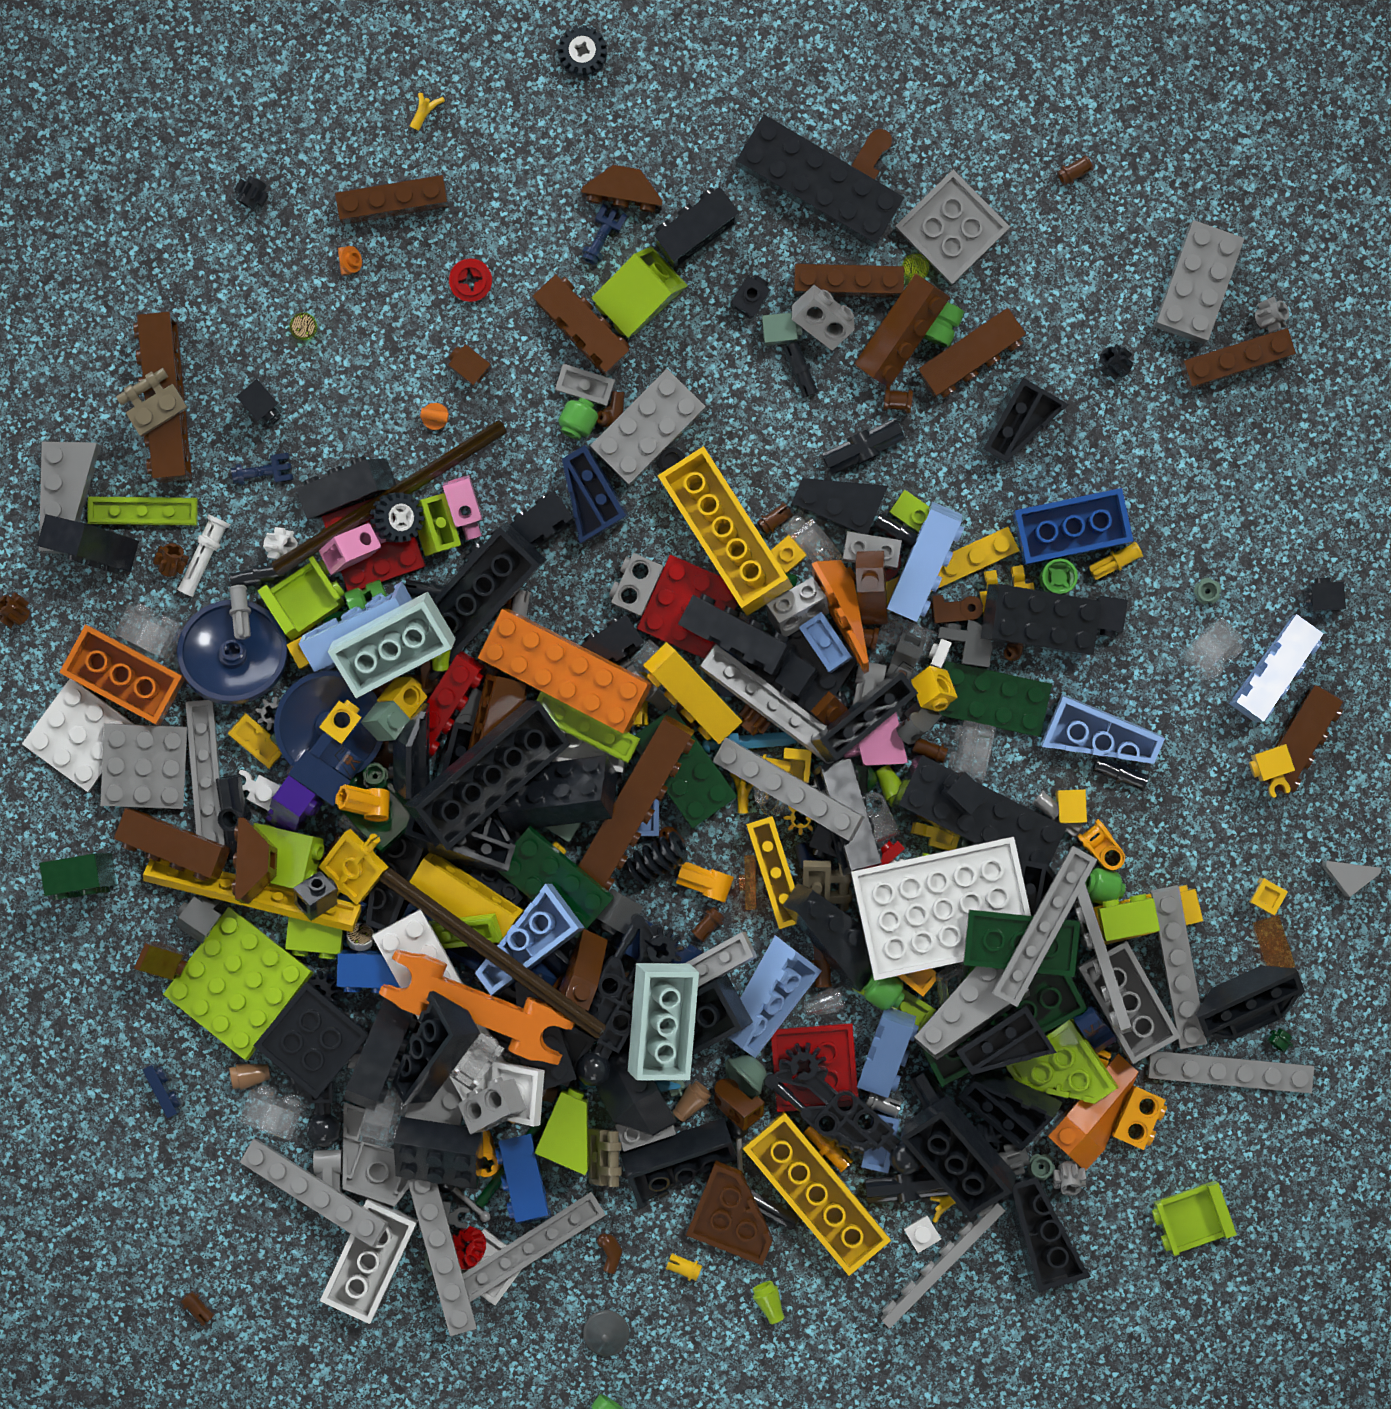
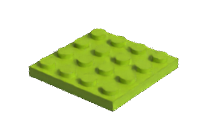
M228 907L210 931L205 942L200 944L188 960L182 976L177 975L163 995L240 1057L248 1061L257 1049L253 1045L314 972L233 908Z

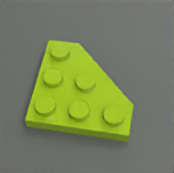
M1070 1019L1046 1036L1057 1053L1006 1065L1014 1080L1033 1089L1056 1096L1084 1100V1102L1093 1104L1119 1088L1073 1019Z

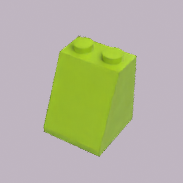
M650 246L634 253L591 299L596 303L595 307L597 310L614 322V328L621 335H626L629 338L637 334L688 285L656 250Z
M570 1086L568 1090L562 1089L535 1154L586 1175L589 1166L588 1099L583 1097V1091Z

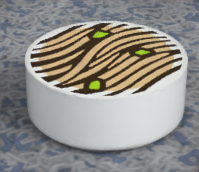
M357 923L353 932L347 931L346 942L353 950L365 951L373 945L374 939L372 935L374 931L366 924Z

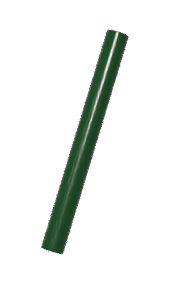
M541 1114L540 1125L531 1126L525 1135L532 1134L535 1140L549 1120ZM503 1164L476 1199L475 1203L480 1207H485L502 1184L501 1175H505Z

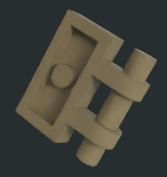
M164 368L155 373L151 371L145 375V379L134 386L128 385L124 388V392L116 396L121 406L130 400L135 407L125 413L141 437L188 409L174 384L169 385L165 389L161 386L160 382L169 377ZM152 387L156 394L142 402L139 395Z
M804 860L803 886L813 889L832 904H838V908L841 911H848L849 903L852 901V891L849 889L852 875L843 876L840 863L838 870H831V861ZM830 883H839V889L837 891H830Z
M600 1128L588 1129L589 1184L619 1187V1176L622 1175V1167L619 1166V1151H621L619 1131Z

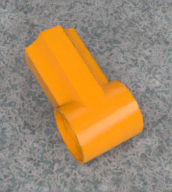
M345 784L340 786L336 794L335 804L341 810L364 815V819L368 821L383 822L389 819L390 791L381 788L362 789Z
M685 862L680 869L676 884L702 892L704 896L725 903L734 877L713 869L710 871L698 865Z

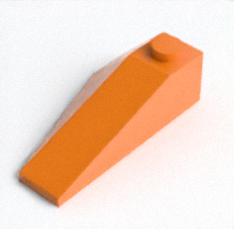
M842 560L816 561L812 563L813 578L827 596L829 613L865 674L869 672V661L854 583L856 582V576L850 566L845 567Z
M1119 1053L1106 1067L1119 1088L1095 1104L1076 1099L1045 1133L1081 1168H1085V1171L1105 1150L1138 1075V1071Z

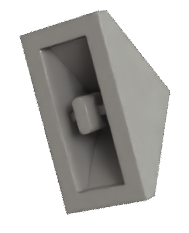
M1322 861L1323 869L1345 897H1351L1381 873V868Z

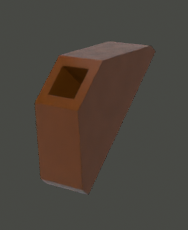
M612 165L582 186L581 189L582 197H586L587 202L602 204V200L613 202V206L619 208H629V205L640 206L639 210L649 213H655L656 209L662 210L663 206L661 197L643 172L637 168Z
M243 817L238 818V825L234 830L237 853H234L233 856L236 880H233L232 893L235 896V900L243 904H249L276 877L278 849L251 821Z

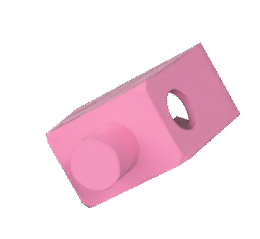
M470 475L444 482L443 489L455 527L462 526L466 540L482 536L477 522L482 520V515ZM469 506L471 513L466 516L462 515L460 507Z
M367 523L333 537L319 550V553L330 575H333L372 556L381 548L380 544L386 542V539L378 537L380 533H375L371 525Z
M897 712L844 754V759L860 755L862 766L908 763L903 740L899 737L896 729L899 725Z

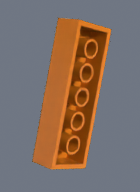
M510 609L501 610L478 656L480 660L621 733H628L653 685L652 682Z

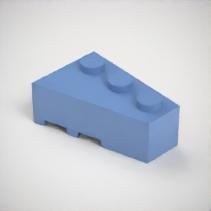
M894 1008L883 1011L857 1084L858 1088L886 1098L889 1097L891 1090L896 1092L901 1076L897 1075L900 1065L905 1067L910 1051L906 1050L909 1040L914 1042V1037L919 1028L918 1025H915L916 1016Z

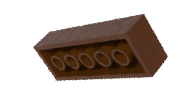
M170 311L137 315V322L133 323L134 337L140 343V349L136 350L137 365L141 366L143 374L142 377L138 378V382L145 379V375L151 371L155 373L164 368L169 377L160 382L161 386L165 389L169 385L174 384L185 402L177 318ZM152 387L143 392L145 400L156 394ZM185 410L144 435L145 447H149L151 457L146 459L148 475H152V478L160 484L193 480Z

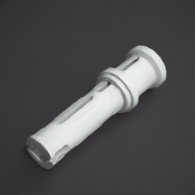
M210 514L207 516L208 522L202 535L197 537L199 545L177 588L180 592L192 597L213 551H217L220 548L219 542L223 533L231 525Z

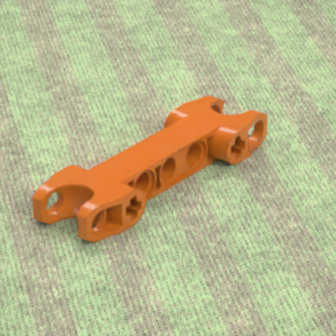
M398 949L394 952L392 959L406 966L411 972V983L406 988L383 984L379 991L381 996L392 1001L401 1009L420 1016L422 1010H427L429 1002L426 1000L429 992L435 991L468 1010L476 1024L511 1037L508 1046L510 1052L529 1060L543 1061L556 1065L560 1063L562 1054L545 1044L543 1031L550 1026L572 1030L575 1023L548 1003L533 997H527L522 1008L444 977L447 964L426 954L411 953Z

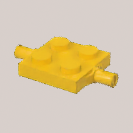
M349 829L344 832L319 865V868L336 883L338 887L337 897L340 893H343L358 905L380 880L382 873L389 868L373 851L380 842V837L376 838L378 835L371 834L367 841L363 842Z

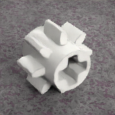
M275 527L274 533H267L263 545L268 552L267 557L277 560L296 548L298 542L293 537L294 532L285 530V528Z

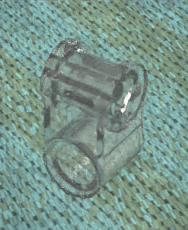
M876 792L865 793L867 804H869L870 797L873 800H879V804L876 805V811L866 808L868 818L870 817L874 824L873 835L876 844H882L900 836L901 833L884 797Z

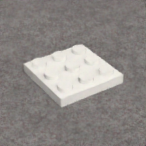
M69 679L22 744L85 791L90 792L102 776L104 723H134L81 684Z

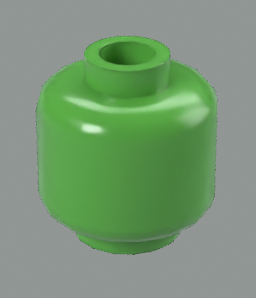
M579 398L578 401H568L558 419L559 425L562 427L561 432L575 440L590 436L598 419V414L593 409L594 404L584 398Z
M1095 868L1091 871L1085 882L1092 903L1103 905L1102 902L1121 899L1125 893V884L1122 883L1121 875L1116 871Z
M872 973L863 987L865 999L883 1011L890 1009L892 1006L897 1008L905 997V994L902 993L903 982L895 976L874 980Z

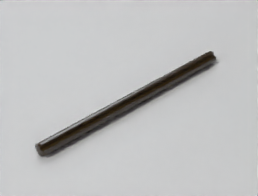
M497 420L271 563L273 570L278 576H281L319 552L333 537L355 529L373 518L374 515L370 514L372 509H376L373 504L375 501H380L379 498L389 493L411 494L507 433L504 424Z
M388 868L382 873L380 881L406 901L421 910L591 1036L598 1039L603 1035L606 1025L394 870Z

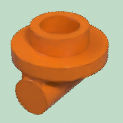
M353 246L338 248L341 276L358 272L362 266L360 252Z
M430 403L421 409L420 418H422L427 428L440 430L448 423L449 413L442 404Z

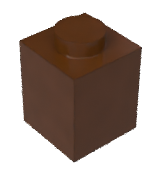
M466 344L462 348L457 346L448 357L451 361L448 364L449 368L474 388L477 387L492 368L488 361Z

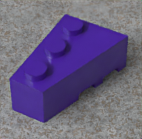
M288 775L272 797L270 810L265 821L276 828L298 832L309 815L315 816L324 803L320 801L322 799L320 796Z

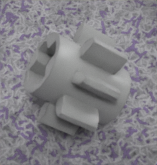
M1271 297L1257 304L1259 309L1255 312V319L1262 329L1268 328L1269 333L1287 325L1285 320L1289 318V309L1283 301L1276 302V298Z
M274 697L273 703L262 699L265 706L262 709L257 708L255 710L261 713L262 716L257 722L259 724L267 722V730L270 731L273 727L274 719H267L268 709L270 707L277 709L278 697Z
M1063 1162L1059 1164L1058 1170H1053L1054 1189L1061 1188L1062 1194L1068 1196L1076 1195L1081 1191V1187H1086L1085 1168L1079 1169L1076 1162Z

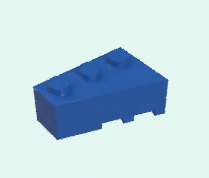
M527 1134L499 1141L500 1148H495L498 1164L504 1165L505 1175H501L504 1192L509 1191L511 1202H507L510 1219L515 1218V1222L521 1225L551 1218V1211L548 1209L545 1195L546 1190L541 1177L538 1156L535 1154L536 1147L533 1135Z

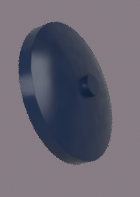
M222 600L205 606L196 612L185 624L178 640L177 658L185 681L198 695L215 703L237 705L262 697L277 684L287 663L288 649L286 637L275 617L260 605L247 601L248 607L251 609V614L249 615L251 636L245 640L236 639L234 636L233 617L229 614V611L232 609L231 600Z
M319 671L304 676L285 692L276 710L274 732L280 752L290 765H292L302 750L307 749L310 752L324 732L319 728L321 723L339 700L342 703L349 700L360 709L357 714L361 716V719L342 742V745L364 761V764L357 773L361 772L376 757L383 742L377 741L361 723L363 718L377 703L378 698L372 690L355 698L340 671ZM339 712L334 716V723L336 726L344 728L350 723V717L345 712Z

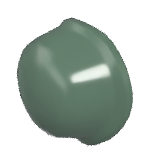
M740 1055L734 1059L728 1058L725 1061L727 1078L735 1080L739 1089L750 1099L759 1096L767 1076L764 1066L750 1055Z

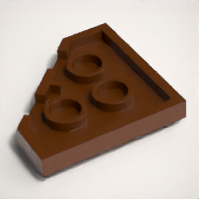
M715 1161L686 1236L763 1265L773 1241L772 1234L742 1171Z

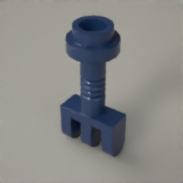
M604 203L595 218V222L601 224L599 232L590 247L585 246L582 250V259L592 265L602 261L604 256L600 251L611 230L620 233L628 216L622 213L619 221H614L618 212L614 208L608 217L604 216L608 210V205Z
M289 453L270 455L271 464L260 467L242 469L241 464H236V467L231 468L233 484L245 485L244 479L268 475L274 476L275 483L294 480L293 474L282 475L281 471L292 469L291 463L280 465L279 462L280 460L289 459Z

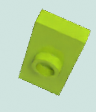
M904 490L889 513L919 533L923 522L927 519L930 507Z

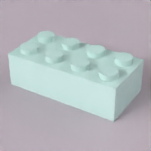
M426 592L332 642L328 653L355 698H358L452 649L455 637L431 596Z
M636 963L628 1072L636 1080H690L699 972L690 964Z

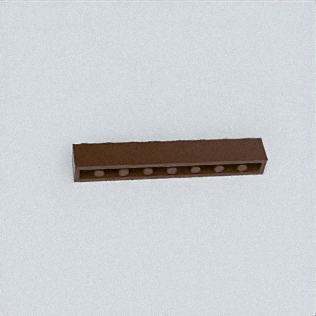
M667 714L615 801L612 819H607L603 822L579 864L583 871L607 891H609L615 881L611 877L615 868L621 870L628 858L624 854L628 846L634 848L642 833L637 830L643 822L647 825L655 812L651 808L655 799L661 801L668 787L664 784L669 776L674 778L682 764L678 762V759L682 752L688 755L695 743V740L691 738L695 731Z

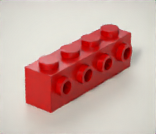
M463 651L456 655L427 703H430V757H433L438 750L440 743L437 741L442 733L447 735L453 722H455L452 717L456 711L461 712L469 701L466 695L471 687L476 689L484 677L480 673L485 666Z

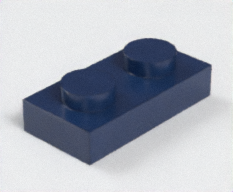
M156 1063L144 1068L143 1072L167 1119L181 1112L179 1106L182 1105L177 1093L175 1091L171 1092L166 1082L169 1081V1078L162 1066L158 1068Z

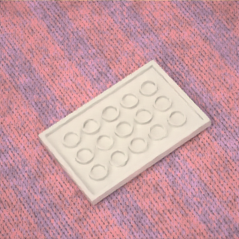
M1014 837L851 871L874 980L963 962L969 909L1031 916Z

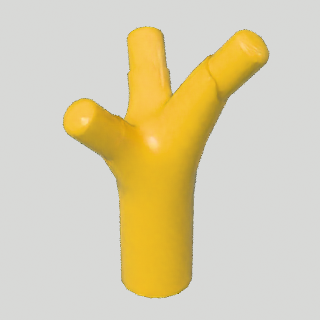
M418 93V109L409 126L419 131L427 115L437 105L445 102L443 97L430 102L429 98L424 99L423 93Z
M730 772L737 790V813H748V797L754 785L750 783L746 785L745 780H740L737 775Z
M949 1195L930 1197L931 1200L940 1202L935 1208L936 1213L932 1221L937 1223L940 1216L955 1204V1201Z

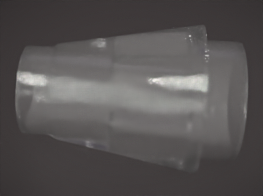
M830 987L804 1001V1007L808 1017L813 1015L840 1013L841 1009L846 1008V1003L841 988L834 989Z

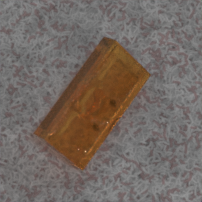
M744 855V874H739V891H745V910H755L754 855Z
M1279 915L1252 922L1265 966L1296 967Z

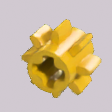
M788 806L792 813L790 816L783 817V819L791 821L788 830L796 827L798 828L799 835H802V828L805 827L812 831L813 828L810 825L812 819L806 816L807 823L805 825L802 823L796 825L794 823L796 819L794 813L797 810Z

